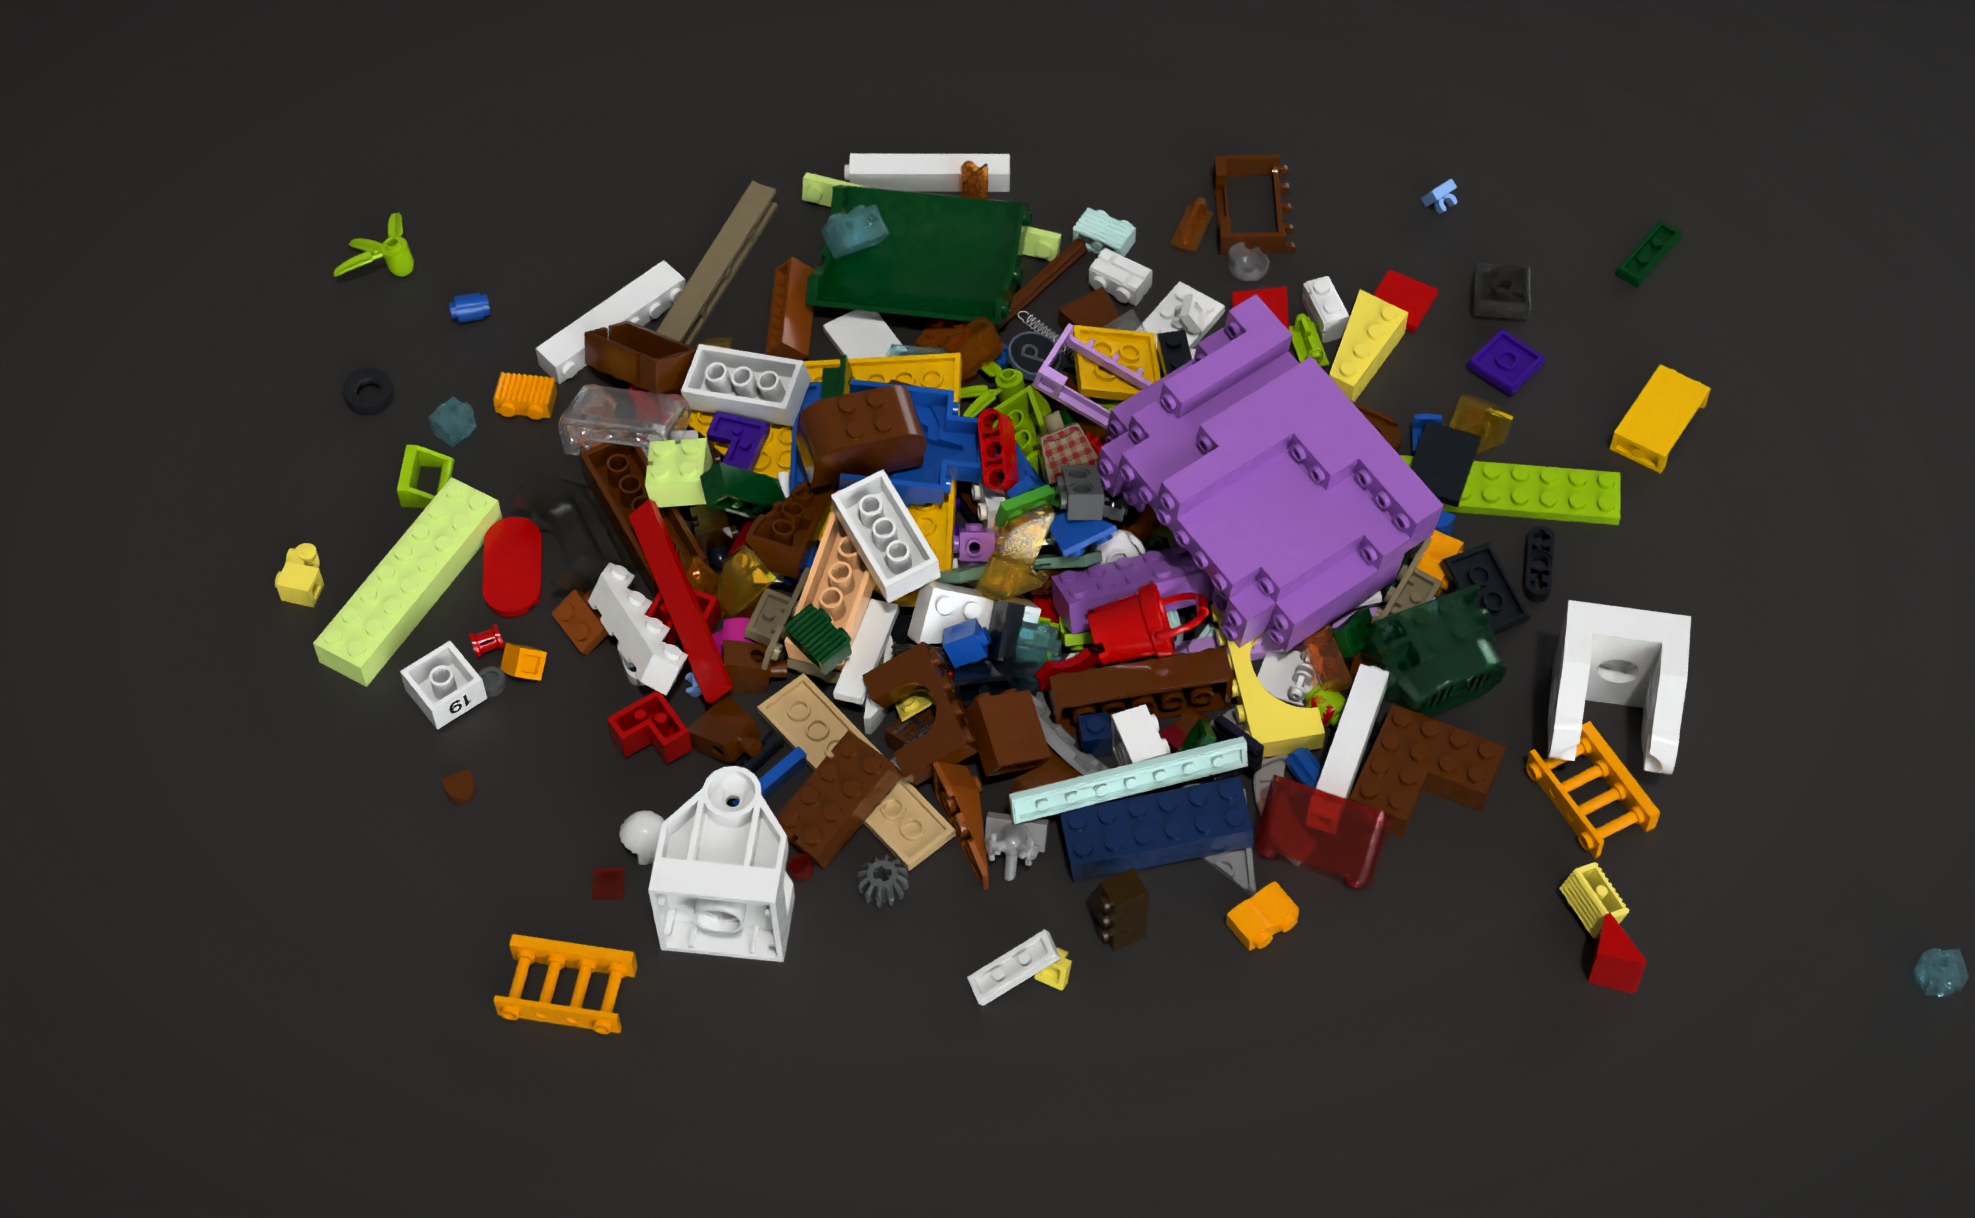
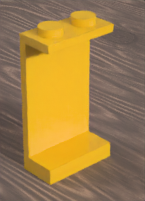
M1660 364L1614 431L1610 450L1661 474L1666 466L1669 452L1699 407L1705 408L1711 388Z

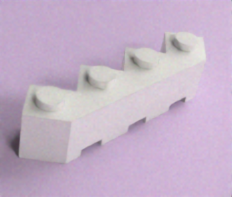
M609 562L601 573L588 603L592 609H598L601 613L600 621L608 634L616 636L619 644L617 647L625 660L632 662L636 667L635 675L638 680L654 690L667 695L674 685L688 654L682 652L677 646L664 642L670 628L659 619L646 615L653 601L647 599L642 593L629 589L635 575L628 572L623 566L614 565Z

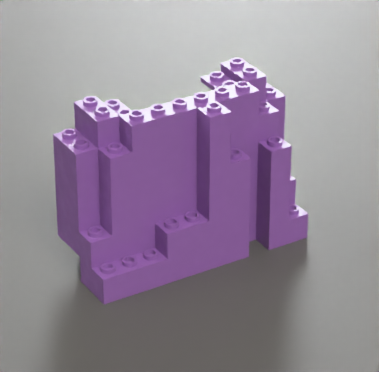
M1257 294L1228 311L1225 327L1197 343L1194 359L1111 409L1105 437L1106 444L1100 448L1097 468L1104 491L1107 490L1112 497L1122 492L1125 501L1130 506H1134L1139 513L1144 511L1146 504H1149L1155 511L1159 522L1164 526L1167 525L1173 532L1176 542L1190 552L1196 566L1201 570L1204 569L1211 577L1212 584L1215 587L1212 596L1213 604L1220 613H1224L1221 627L1223 634L1229 641H1234L1241 648L1257 636L1268 631L1273 643L1280 645L1287 652L1395 581L1405 553L1433 535L1444 505L1312 356L1301 363L1292 356L1288 350L1293 335Z

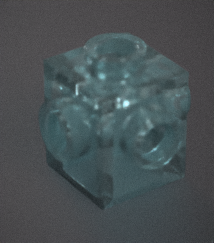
M452 396L447 402L439 405L436 411L429 416L433 434L453 448L461 440L470 436L474 429L477 428L473 408L468 403H462Z
M1939 948L1930 949L1922 953L1917 965L1914 967L1916 983L1922 986L1924 996L1936 994V996L1944 997L1954 992L1962 991L1969 978L1960 949L1943 951Z

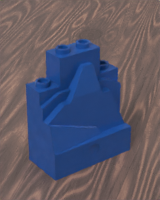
M851 379L850 393L899 385L906 387L911 394L927 441L923 464L886 473L906 508L911 504H943L944 493L950 494L952 480L980 483L982 463L978 418L958 416L959 402H953L954 390ZM840 473L839 490L868 476Z

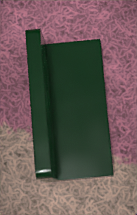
M841 355L840 367L823 368L821 399L850 393L853 372L847 355Z

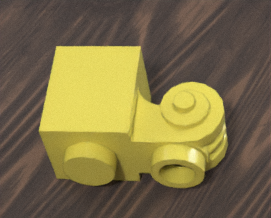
M303 543L295 549L290 548L288 550L284 568L277 573L275 579V587L279 592L281 601L314 608L324 587V582L318 568L320 566V559L313 544Z

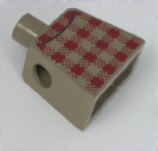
M1059 410L1042 416L1048 432L1037 436L1036 443L1045 483L1052 484L1056 482V476H1061L1062 465L1098 464L1099 458L1078 423L1073 422L1064 426Z

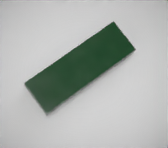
M1659 220L1619 265L1615 276L1639 288L1682 239L1683 232Z

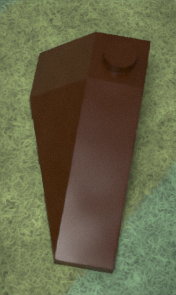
M807 478L791 490L789 497L782 502L778 500L773 504L771 511L765 515L760 514L755 518L745 536V541L770 571L795 579L799 578L832 504L831 495L837 492L839 483L811 488Z

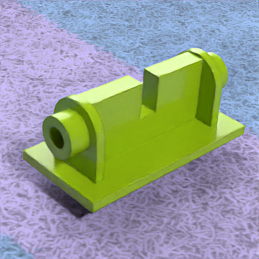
M1305 314L1297 315L1294 326H1289V332L1293 335L1291 341L1299 363L1312 356L1321 367L1329 366V361L1314 322H1311L1310 317Z

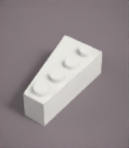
M932 581L919 589L907 635L917 644L923 641L927 644L943 643V630L945 628L973 618H977L981 627H986L989 630L995 599L1026 605L1020 638L1034 637L1041 608L1026 599Z

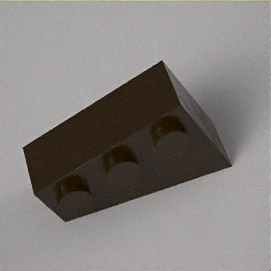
M1134 867L1100 882L1085 901L1087 908L1098 925L1096 929L1103 943L1108 942L1113 952L1146 937L1149 892Z

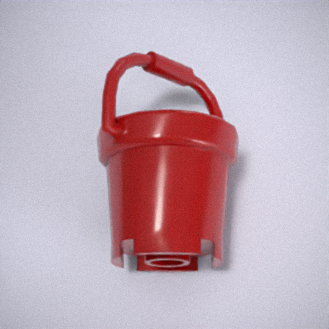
M1149 581L1140 585L1137 591L1088 609L1087 618L1094 644L1102 652L1098 653L1102 665L1106 667L1116 663L1158 656L1159 658L1175 656L1176 649L1173 636L1198 626L1208 616L1209 609L1207 598L1193 592L1161 598L1155 582ZM1182 600H1195L1198 615L1188 623L1171 629L1164 605Z

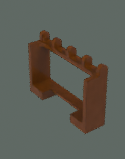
M1279 154L1215 155L1214 186L1220 255L1295 252V244L1293 242H1286V235L1294 232V226L1292 224H1283L1282 214L1291 213L1292 205L1281 203L1280 194L1290 192V185L1288 183H1279V176L1288 174V166L1279 165ZM1272 176L1277 232L1232 233L1231 219L1228 211L1227 177Z

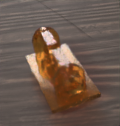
M972 161L964 162L961 166L962 179H964L962 182V197L989 199L988 164H984L979 168Z
M1199 197L1193 200L1191 205L1187 206L1170 245L1193 252L1197 251L1214 213L1207 210L1204 198Z

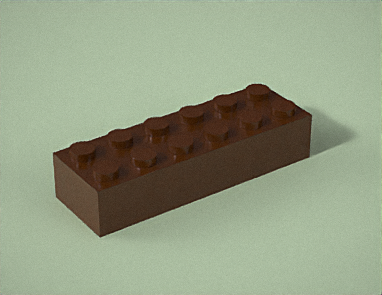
M631 431L581 452L582 473L650 591L656 597L659 588L629 519V515L649 499L645 487L647 465H649L648 458ZM659 507L658 509L690 585L707 578V558L677 507Z
M1207 648L1200 652L1177 653L1175 656L1148 658L1144 661L1133 663L1122 662L1109 667H1091L1085 671L1061 672L1054 676H1049L1051 721L1054 724H1060L1071 736L1078 734V716L1108 712L1111 726L1112 714L1146 704L1150 715L1155 714L1158 721L1180 718L1183 712L1191 706L1203 714L1228 710L1231 708L1233 674L1226 648Z

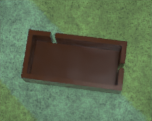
M624 321L609 325L608 328L602 327L584 332L585 364L596 368L598 372L608 373L617 380L627 381L633 387L648 390L652 395H664L668 390L682 389L697 348L631 321Z
M849 730L831 750L834 757L832 759L828 756L825 757L776 816L777 821L787 835L788 843L799 851L801 850L805 856L823 869L829 865L902 777L893 762Z

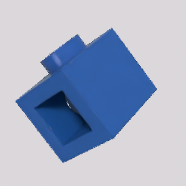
M977 618L943 630L942 646L954 668L969 663L975 664L988 657V644H991L990 634L986 627H981Z

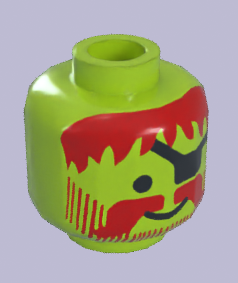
M1318 684L1304 697L1306 701L1304 708L1318 707L1323 727L1326 728L1332 725L1336 728L1339 725L1347 700L1333 685L1323 686Z

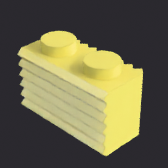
M1596 862L1574 869L1570 876L1567 877V880L1559 887L1566 897L1568 904L1574 909L1583 922L1585 929L1594 939L1599 936L1606 914L1611 913L1620 924L1629 913L1626 904L1622 902V898H1619V894L1615 892L1612 883L1608 882L1609 879L1605 877V873L1601 872L1602 868H1599Z

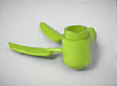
M397 212L389 217L388 236L390 238L383 243L362 238L351 240L349 243L350 247L365 251V253L354 256L340 264L335 269L334 276H339L381 257H384L388 270L395 276L404 277L410 274L413 270L414 259L406 239L400 237L403 234L401 214Z
M977 356L972 359V362L988 376L996 377L997 389H988L987 385L961 388L960 399L978 397L967 408L963 416L975 418L982 410L996 400L997 395L999 396L1000 403L1023 390L1025 388L1023 374L1019 370L1011 368L1002 371L998 364L986 357Z

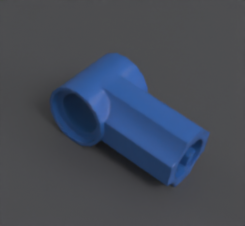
M1300 747L1286 758L1285 764L1301 785L1304 799L1310 806L1323 768L1308 748Z

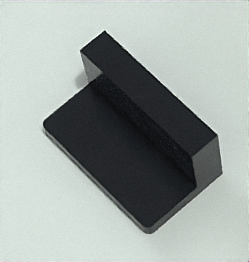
M994 599L988 630L991 644H988V657L986 659L1002 662L1005 658H1014L1015 661L1026 605Z

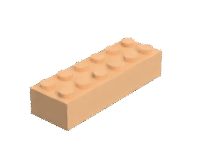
M832 509L794 616L810 603L817 610L820 607L823 608L832 619L830 623L837 629L842 627L849 634L852 640L850 646L852 647L876 582L834 513V509ZM786 636L784 644L788 658L812 663ZM843 660L842 663L833 669L842 671L846 660Z

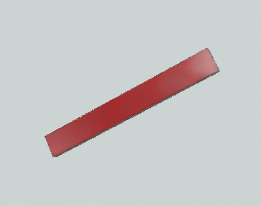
M648 499L629 515V519L684 651L688 654L687 658L706 702L714 703L734 686L655 501Z

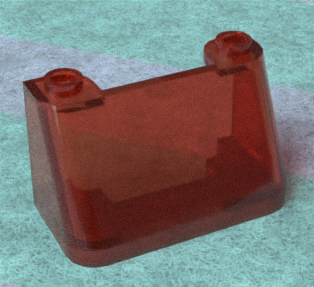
M1273 774L1254 845L1259 847L1257 852L1259 854L1274 859L1276 854L1292 858L1346 877V884L1363 889L1364 884L1372 885L1395 815Z

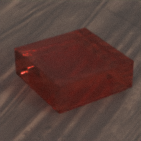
M593 868V900H624V868Z

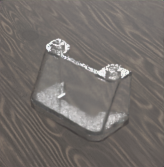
M590 384L583 386L561 415L558 430L564 453L568 455L579 456L583 445L584 448L590 449L592 441L643 447L645 456H648L650 442L675 440L676 444L681 443V439H684L691 412L688 402L677 394H655L652 392Z

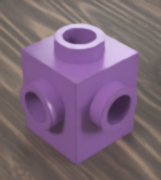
M966 523L965 528H958V535H953V553H958L959 561H964L966 566L982 562H994V528H983V524ZM972 542L978 543L974 547L969 546Z

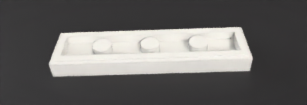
M875 599L870 600L851 647L852 654L847 657L834 689V699L863 705L868 689L862 675L878 667L899 614V604Z

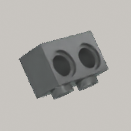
M1062 465L1061 476H1056V494H1059V507L1065 510L1067 520H1102L1104 491L1097 465Z

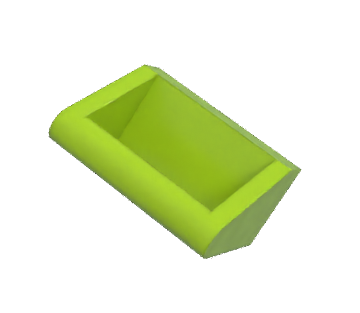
M406 445L397 487L401 507L426 508L435 497V495L417 489L421 466L442 467L437 495L452 477L455 460L452 457L419 445Z

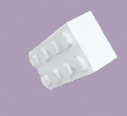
M699 344L681 393L688 407L693 410L711 413L719 411L763 422L794 427L811 377L804 362L801 360Z
M884 469L831 495L834 513L887 603L941 577L937 557Z

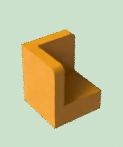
M506 643L500 669L514 677L541 681L547 652L530 646Z

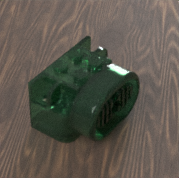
M1479 584L1374 621L1360 657L1367 666H1376L1389 672L1385 698L1393 701L1404 699L1411 711L1428 717L1476 700L1494 689L1503 680L1507 667L1494 646L1495 636L1488 624L1491 614L1487 609H1479L1475 602L1481 590Z

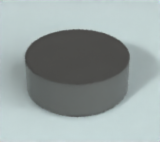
M489 666L478 672V675L483 680L487 696H497L505 690L507 681L504 672L500 668Z

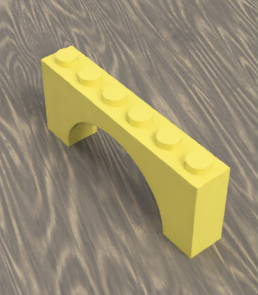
M1211 604L1212 622H1217L1219 628L1216 629L1217 643L1219 647L1226 648L1233 674L1232 697H1236L1238 705L1235 706L1238 723H1243L1247 734L1264 745L1263 758L1292 753L1300 747L1308 748L1309 750L1323 748L1325 731L1319 708L1293 706L1270 694L1258 680L1250 657L1252 648L1261 635L1239 648L1234 641H1229L1222 632L1221 624L1224 613H1220L1214 604Z

